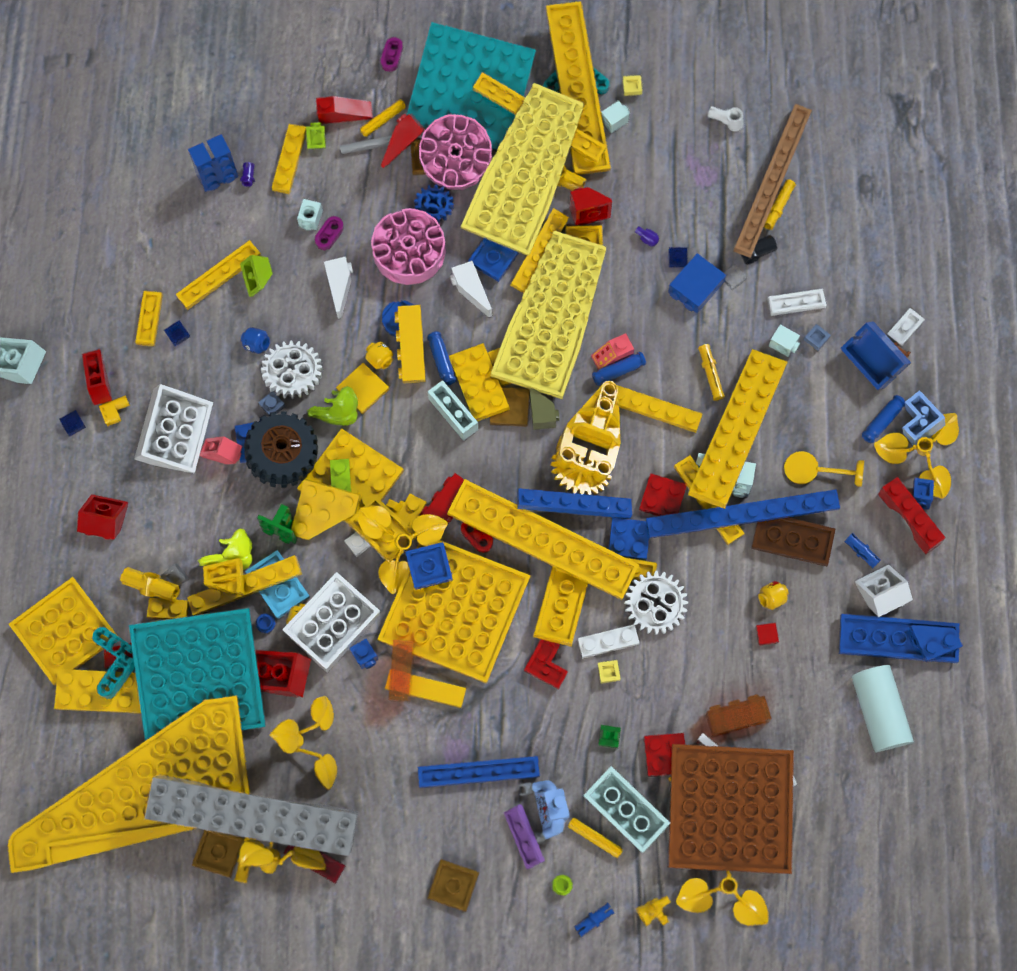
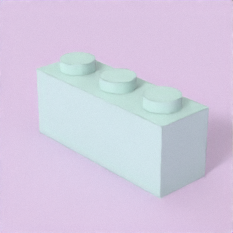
M443 380L428 391V398L463 441L478 431L476 419Z

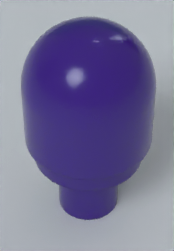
M638 226L635 230V233L641 236L642 242L648 246L658 244L659 236L651 229L644 230Z

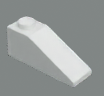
M346 257L324 262L338 319L342 318L351 283L350 274L353 273L351 262L347 263Z
M473 261L451 268L452 275H450L452 285H456L458 291L487 317H491L492 309Z

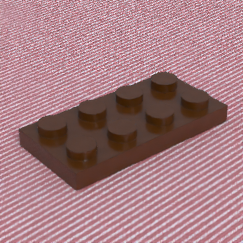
M789 517L761 521L756 524L751 549L827 567L836 529Z

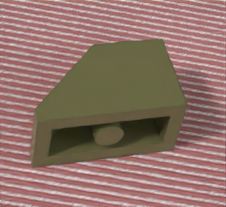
M529 388L533 430L556 428V421H559V410H555L554 403L540 392Z

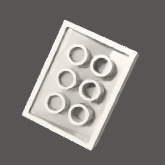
M159 384L153 389L134 459L154 466L195 473L213 402Z
M336 572L282 630L328 673L381 614L378 608Z

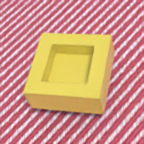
M641 75L623 76L624 96L642 95Z
M617 660L597 664L601 684L621 680Z

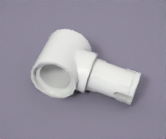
M711 106L708 112V118L722 121L723 124L728 125L731 131H739L743 128V113L739 108H731L725 111Z

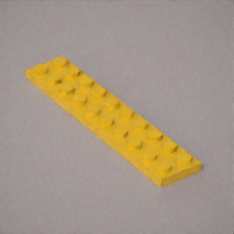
M580 1L546 5L545 9L560 94L584 103L577 129L607 146L582 3ZM570 148L575 174L581 175L610 171L611 166L607 148L598 163Z
M752 349L692 483L689 496L724 509L726 508L785 371L787 361Z
M464 479L447 512V515L620 600L623 599L639 564L529 510L517 509V504Z

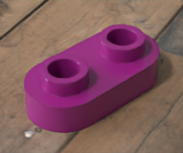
M389 38L385 43L380 61L382 69L387 72L395 71L399 66L403 52V43L399 38Z
M337 216L329 217L316 234L315 244L320 250L330 249L343 232L344 225L341 218ZM323 240H327V241H328V242L325 243V244L321 243Z

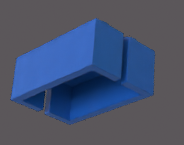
M222 134L207 140V144L214 155L212 159L203 142L188 149L196 174L205 192L217 189L220 183H231L238 178L231 151Z
M874 321L865 323L855 333L856 336L851 337L840 348L877 390L886 388L896 378L895 375H899L911 364L909 359Z

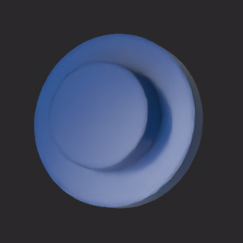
M261 614L256 620V627L262 633H269L275 628V619L270 614Z

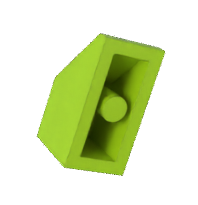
M250 255L240 263L248 295L252 297L264 288L273 274L268 257Z

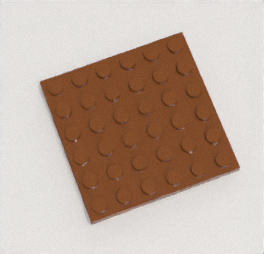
M672 744L668 868L792 874L794 750Z

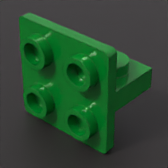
M281 504L273 520L258 515L257 519L264 533L270 536L275 534L286 544H290V542L296 544L297 539L293 530L290 529L293 524V517L289 507Z

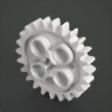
M290 340L289 345L283 342V347L276 344L275 351L269 349L270 355L265 354L266 361H262L263 367L261 372L262 379L266 380L265 386H270L271 392L276 390L277 396L283 393L284 398L290 394L293 399L295 394L301 398V392L308 395V389L315 390L313 384L319 385L318 378H322L321 372L323 369L321 359H318V353H314L313 347L308 349L306 343L300 346V341L293 345L292 340ZM295 356L299 357V358L296 359V360L291 359L292 357H295ZM278 365L283 366L282 368H279V369L275 368V367L278 366ZM302 371H309L306 374L301 373ZM288 379L293 380L290 383L285 382Z
M657 571L654 572L653 576H651L650 572H647L646 578L640 575V582L634 579L635 587L629 586L628 589L631 593L625 594L626 597L630 598V600L624 602V604L630 606L625 612L632 613L628 619L634 618L635 622L633 625L639 623L641 625L640 631L646 627L647 634L652 629H654L655 635L658 634L659 629L665 634L666 627L672 631V624L679 626L680 623L677 619L683 620L685 617L681 613L687 612V609L683 607V605L688 604V601L683 600L687 594H681L684 586L678 587L679 580L673 582V575L665 578V572L661 576L658 575ZM649 585L656 586V594L648 592ZM641 593H644L648 598L642 597ZM665 595H672L674 603H666ZM657 598L659 599L658 603L660 605L654 607V602L652 600H655ZM640 601L648 605L646 611H641L638 608ZM662 606L671 609V612H668ZM657 611L664 613L665 618L663 621L656 619L655 613Z

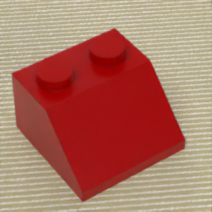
M579 187L570 191L569 208L575 226L611 218L612 199L589 187Z
M91 494L78 511L77 532L88 536L94 535L108 540H115L121 531L128 502Z

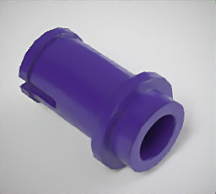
M246 162L243 163V174L240 181L245 187H250L255 182L253 178L255 165L251 162H248V167Z

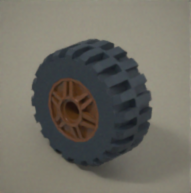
M281 411V414L276 415V412H270L269 417H266V415L261 416L260 421H255L251 425V430H248L244 445L246 465L248 469H251V474L255 478L259 477L260 482L263 484L269 482L271 487H276V484H280L281 488H287V484L291 483L292 486H295L299 480L303 481L307 474L311 473L317 461L318 439L314 435V429L311 425L307 426V421L304 418L299 420L297 414L292 413L290 416L287 415V411Z

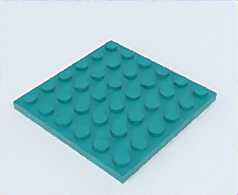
M431 22L407 115L412 114L425 129L434 120L446 115L457 114L475 119L487 131L492 150L497 151L516 115L474 91L473 86L483 72L524 97L536 50Z
M250 608L129 625L145 741L204 700L238 696L242 730L266 727Z

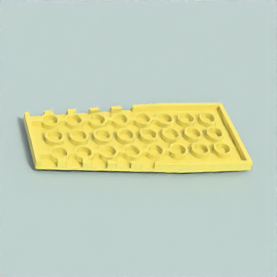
M533 83L531 90L525 97L512 125L509 127L505 138L499 145L495 156L492 158L480 181L462 222L461 229L524 255H530L550 209L584 103Z
M553 231L542 258H540L538 267L530 279L529 286L525 290L523 298L509 323L493 366L491 377L563 399L581 349L606 252L605 246Z

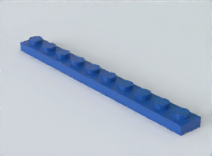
M836 489L726 506L725 509L717 507L646 518V524L650 539L840 509Z

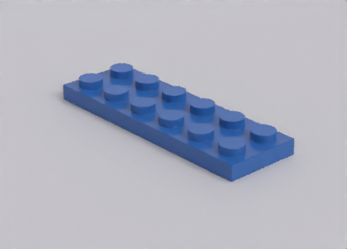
M841 614L839 654L925 661L909 627L921 625L955 628L959 637V623ZM959 649L930 661L958 663Z

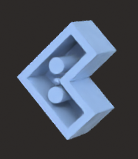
M920 390L905 401V410L913 419L903 426L902 429L903 435L912 445H917L918 440L922 437L930 438L945 426L944 415Z

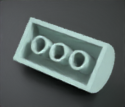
M890 665L873 667L854 674L852 680L874 752L877 753L914 743Z
M612 766L583 795L642 853L670 825V822Z

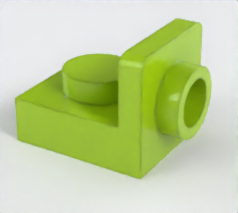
M310 123V127H306L307 149L326 148L325 126H321V123Z

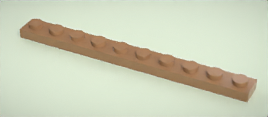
M797 104L794 105L735 245L734 252L751 258L812 110Z

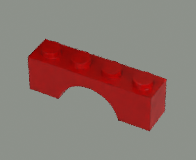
M898 477L881 488L878 495L889 509L895 510L904 518L913 533L915 542L925 554L935 549L945 540L946 537Z

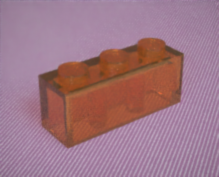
M393 640L388 699L390 702L410 703L415 650L414 641Z
M758 694L747 697V700L740 702L739 699L728 702V706H712L705 714L712 737L768 723L772 719L765 696L759 697Z

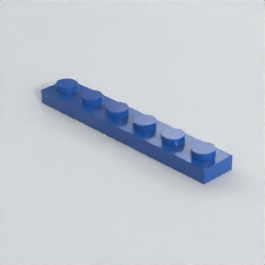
M521 488L517 491V509L631 519L632 502L630 498Z
M538 756L418 767L419 788L540 777Z

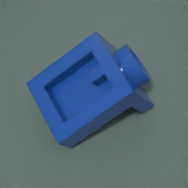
M914 478L912 496L923 510H928L933 501L934 480Z
M367 638L349 648L361 669H369L379 660Z

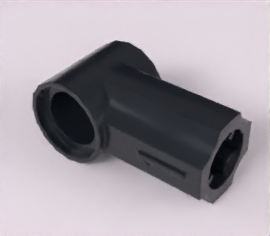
M768 235L758 239L751 258L741 255L745 264H752L761 256L776 251L777 244L775 238Z

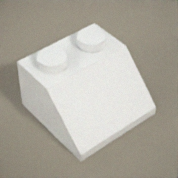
M890 565L855 581L869 609L878 617L913 600L908 581Z

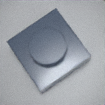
M816 324L804 337V341L819 351L831 335Z
M270 392L258 402L259 406L269 416L270 412H276L277 414L285 407L283 401L274 392Z

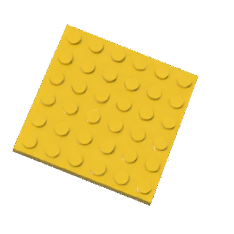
M443 542L453 581L415 590L410 568L408 567L377 640L487 684L531 575ZM418 543L417 548L425 547Z

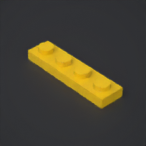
M293 124L288 125L272 184V191L286 194L291 193L306 136V127Z

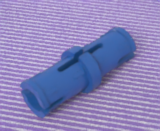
M854 533L844 541L872 569L881 561L869 549V546L861 542Z
M605 903L594 913L590 912L586 919L574 926L576 931L584 927V929L578 932L581 938L594 927L598 928L602 921L615 914L613 909L604 913L611 907L608 903Z

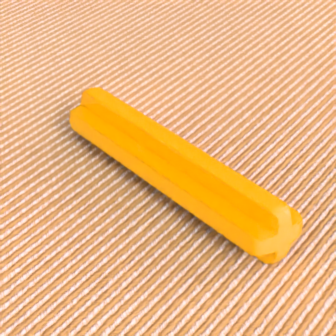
M399 99L360 128V132L363 136L367 137L404 110L406 104L403 100Z
M572 818L569 822L568 827L615 858L621 855L623 849L584 823L576 818Z

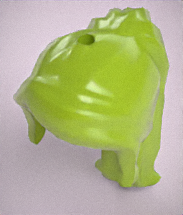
M346 386L341 391H332L333 395H337L336 398L324 399L326 403H333L332 406H313L307 410L308 417L318 418L333 425H351L356 422L358 417L356 410L358 399L354 390Z

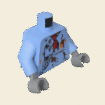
M549 780L534 782L533 784L530 782L519 784L518 787L523 786L525 788V792L521 793V796L530 795L533 791L535 792L543 833L533 832L537 843L543 844L545 839L562 833L564 824L569 818L563 788L557 789L556 785Z

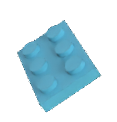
M276 550L246 570L245 573L248 574L284 560V558ZM297 577L259 591L277 619L287 614L291 607L299 606L300 603L310 598Z

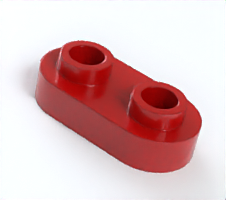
M462 522V535L477 551L486 553L492 549V536L474 528L473 532H468L467 529L472 526ZM486 541L487 545L481 546L480 542Z

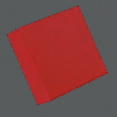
M776 623L756 625L759 646L779 643Z

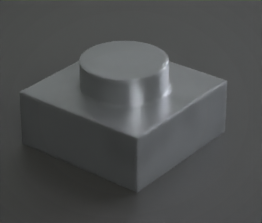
M177 563L173 564L161 575L163 580L179 586L189 579Z

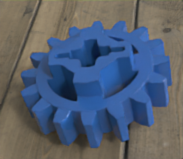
M435 184L434 188L428 185L427 190L421 188L422 194H416L417 199H414V205L416 206L414 207L416 210L425 211L440 223L441 218L446 221L447 215L452 214L451 209H454V203H452L453 196H450L449 190L444 192V186L438 189L437 184Z

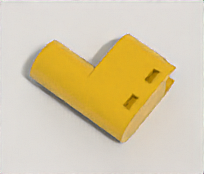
M126 395L99 405L107 426L121 422L118 410L128 407L130 404Z

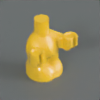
M667 896L661 899L654 898L635 909L646 927L655 918L663 926L669 922L668 917L663 914V907L671 902Z

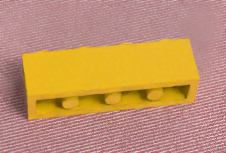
M398 306V312H395V323H399V330H396V341L400 342V349H397V358L401 360L402 367L398 368L399 379L403 380V384L426 382L421 306Z

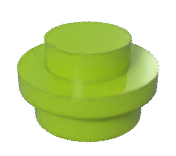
M558 875L554 878L552 888L556 894L564 896L572 890L573 884L568 876Z

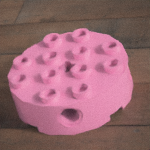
M446 115L434 120L424 131L419 144L420 162L425 174L435 184L441 187L444 186L448 190H464L476 185L482 179L492 160V145L487 131L475 119L463 115ZM453 149L456 151L460 150L458 156L452 155Z
M408 208L386 215L375 227L371 239L374 263L381 274L392 282L404 285L419 284L433 277L443 265L446 254L444 233L437 220L425 211Z

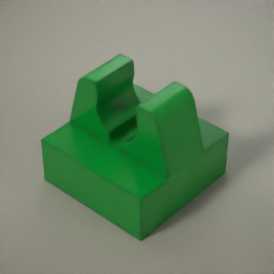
M601 725L598 746L618 749L621 728Z

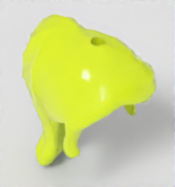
M237 529L231 538L219 539L220 543L228 545L222 554L208 555L198 560L200 566H207L240 558L243 561V570H245L252 563V555L250 554L252 541L244 529Z

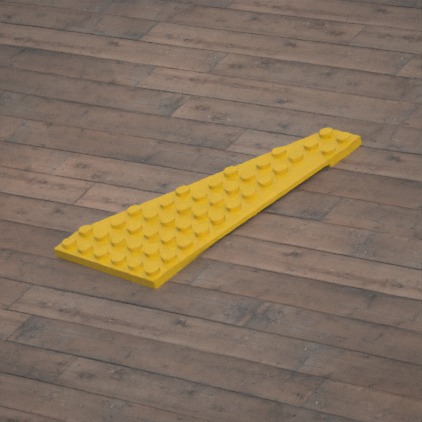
M238 696L204 700L16 829L8 841L11 873L34 870L196 829L145 819L152 779L158 775L197 781L226 790L250 794Z

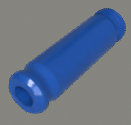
M438 331L428 334L427 340L429 341L439 376L448 386L456 382V377H454V371L444 341L441 338V333Z
M637 352V354H632L599 369L597 372H593L592 378L595 384L600 386L606 381H611L638 369L640 366L646 365L645 357L642 352Z
M894 395L893 399L886 404L867 426L866 430L862 432V437L865 441L874 443L875 439L882 434L901 412L902 408L905 407V400L901 396Z

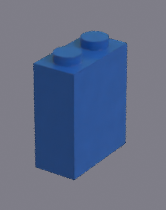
M697 253L670 283L668 292L673 299L681 301L689 311H694L698 314L723 285L726 274Z

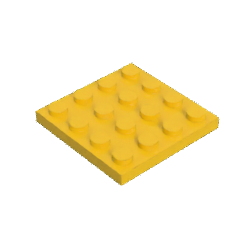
M341 428L305 479L331 486L330 460L349 459L351 492L361 495L356 511L358 513L359 509L363 508L374 496L383 501L404 472V469ZM304 480L297 487L299 492L302 490ZM354 515L348 517L347 519H345V520H343V521L346 522V523H348V521H349Z
M71 577L9 623V626L54 686L57 684L58 669L76 670L104 649L93 641L92 636L97 628L104 627L116 634L74 577ZM103 634L100 636L101 639L108 642L109 638Z

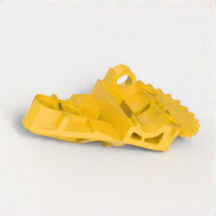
M606 381L567 423L559 438L556 454L551 457L554 462H551L550 466L555 467L551 472L558 474L554 480H561L559 486L566 485V492L572 489V493L578 491L579 494H584L585 492L586 495H591L592 491L594 495H597L598 490L602 492L604 490L603 486L607 487L609 484L606 480L611 479L610 473L614 469L621 444L619 389L614 382ZM573 437L605 448L606 455L591 450L584 463L583 459L588 448L572 443Z

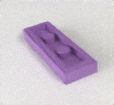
M522 804L504 812L526 869L533 868L544 862L545 860Z

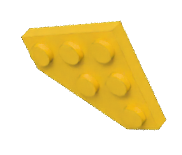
M304 479L291 530H293L295 537L309 540L354 515L357 511L361 495Z

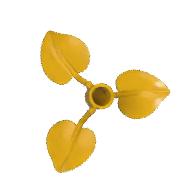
M956 413L943 414L945 426L932 435L931 438H920L917 445H913L911 448H908V440L903 434L890 433L874 443L875 450L883 460L891 464L905 462L907 459L906 452H911L915 449L921 456H926L929 470L922 472L919 478L934 480L933 496L943 499L949 493L951 476L944 466L939 465L932 468L930 453L936 440L940 445H950L956 441L959 434Z
M370 506L360 508L358 511V522L366 536L372 539H379L383 532L395 538V546L399 548L395 561L392 560L389 563L385 560L378 570L380 581L391 594L398 592L409 567L408 562L399 561V558L403 551L411 546L412 539L417 536L418 543L423 546L437 544L448 525L447 521L441 517L425 514L418 516L412 522V529L415 533L411 536L407 534L396 535L386 529L391 524V516L385 508Z
M326 696L317 697L311 705V717L316 722L314 725L299 731L297 723L292 719H287L279 723L269 735L287 754L301 752L317 757L318 760L314 763L315 774L322 786L329 790L337 775V764L333 756L324 754L322 757L319 753L300 748L304 742L301 734L318 726L322 730H327L333 723L334 712L332 704Z
M247 840L243 843L239 853L240 867L257 866L268 874L274 873L278 864L282 865L289 856H291V861L295 865L303 868L325 869L326 867L318 850L295 846L294 851H289L281 858L280 852L272 849L274 842H270L268 848L264 847L263 843L258 840Z
M726 871L727 877L720 881L719 887L708 890L707 883L702 879L692 878L687 880L681 887L676 899V904L682 909L701 913L707 911L712 906L713 899L710 896L711 893L721 891L724 894L733 893L739 900L733 906L734 917L738 922L749 926L766 925L768 923V909L762 896L753 890H747L740 897L737 891V882L731 877L730 871Z

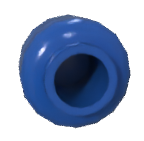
M251 327L243 332L241 342L245 350L260 354L268 349L270 338L264 330Z

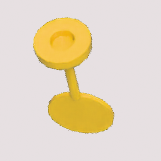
M800 451L791 454L786 459L784 471L790 481L799 485L813 481L818 472L855 475L854 484L857 487H862L865 460L857 461L856 471L818 467V462L813 455Z

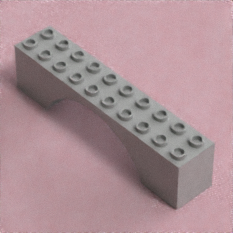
M158 775L152 779L145 819L350 856L359 811L322 804L267 798L226 790L197 781Z

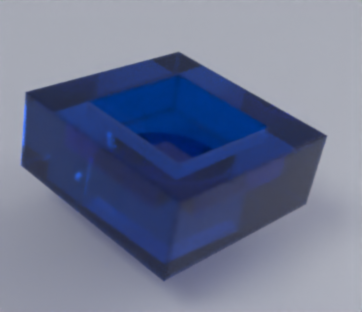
M669 247V267H685L688 264L687 247Z
M180 320L164 329L165 334L175 347L190 338V334Z
M76 410L59 419L69 437L86 428Z

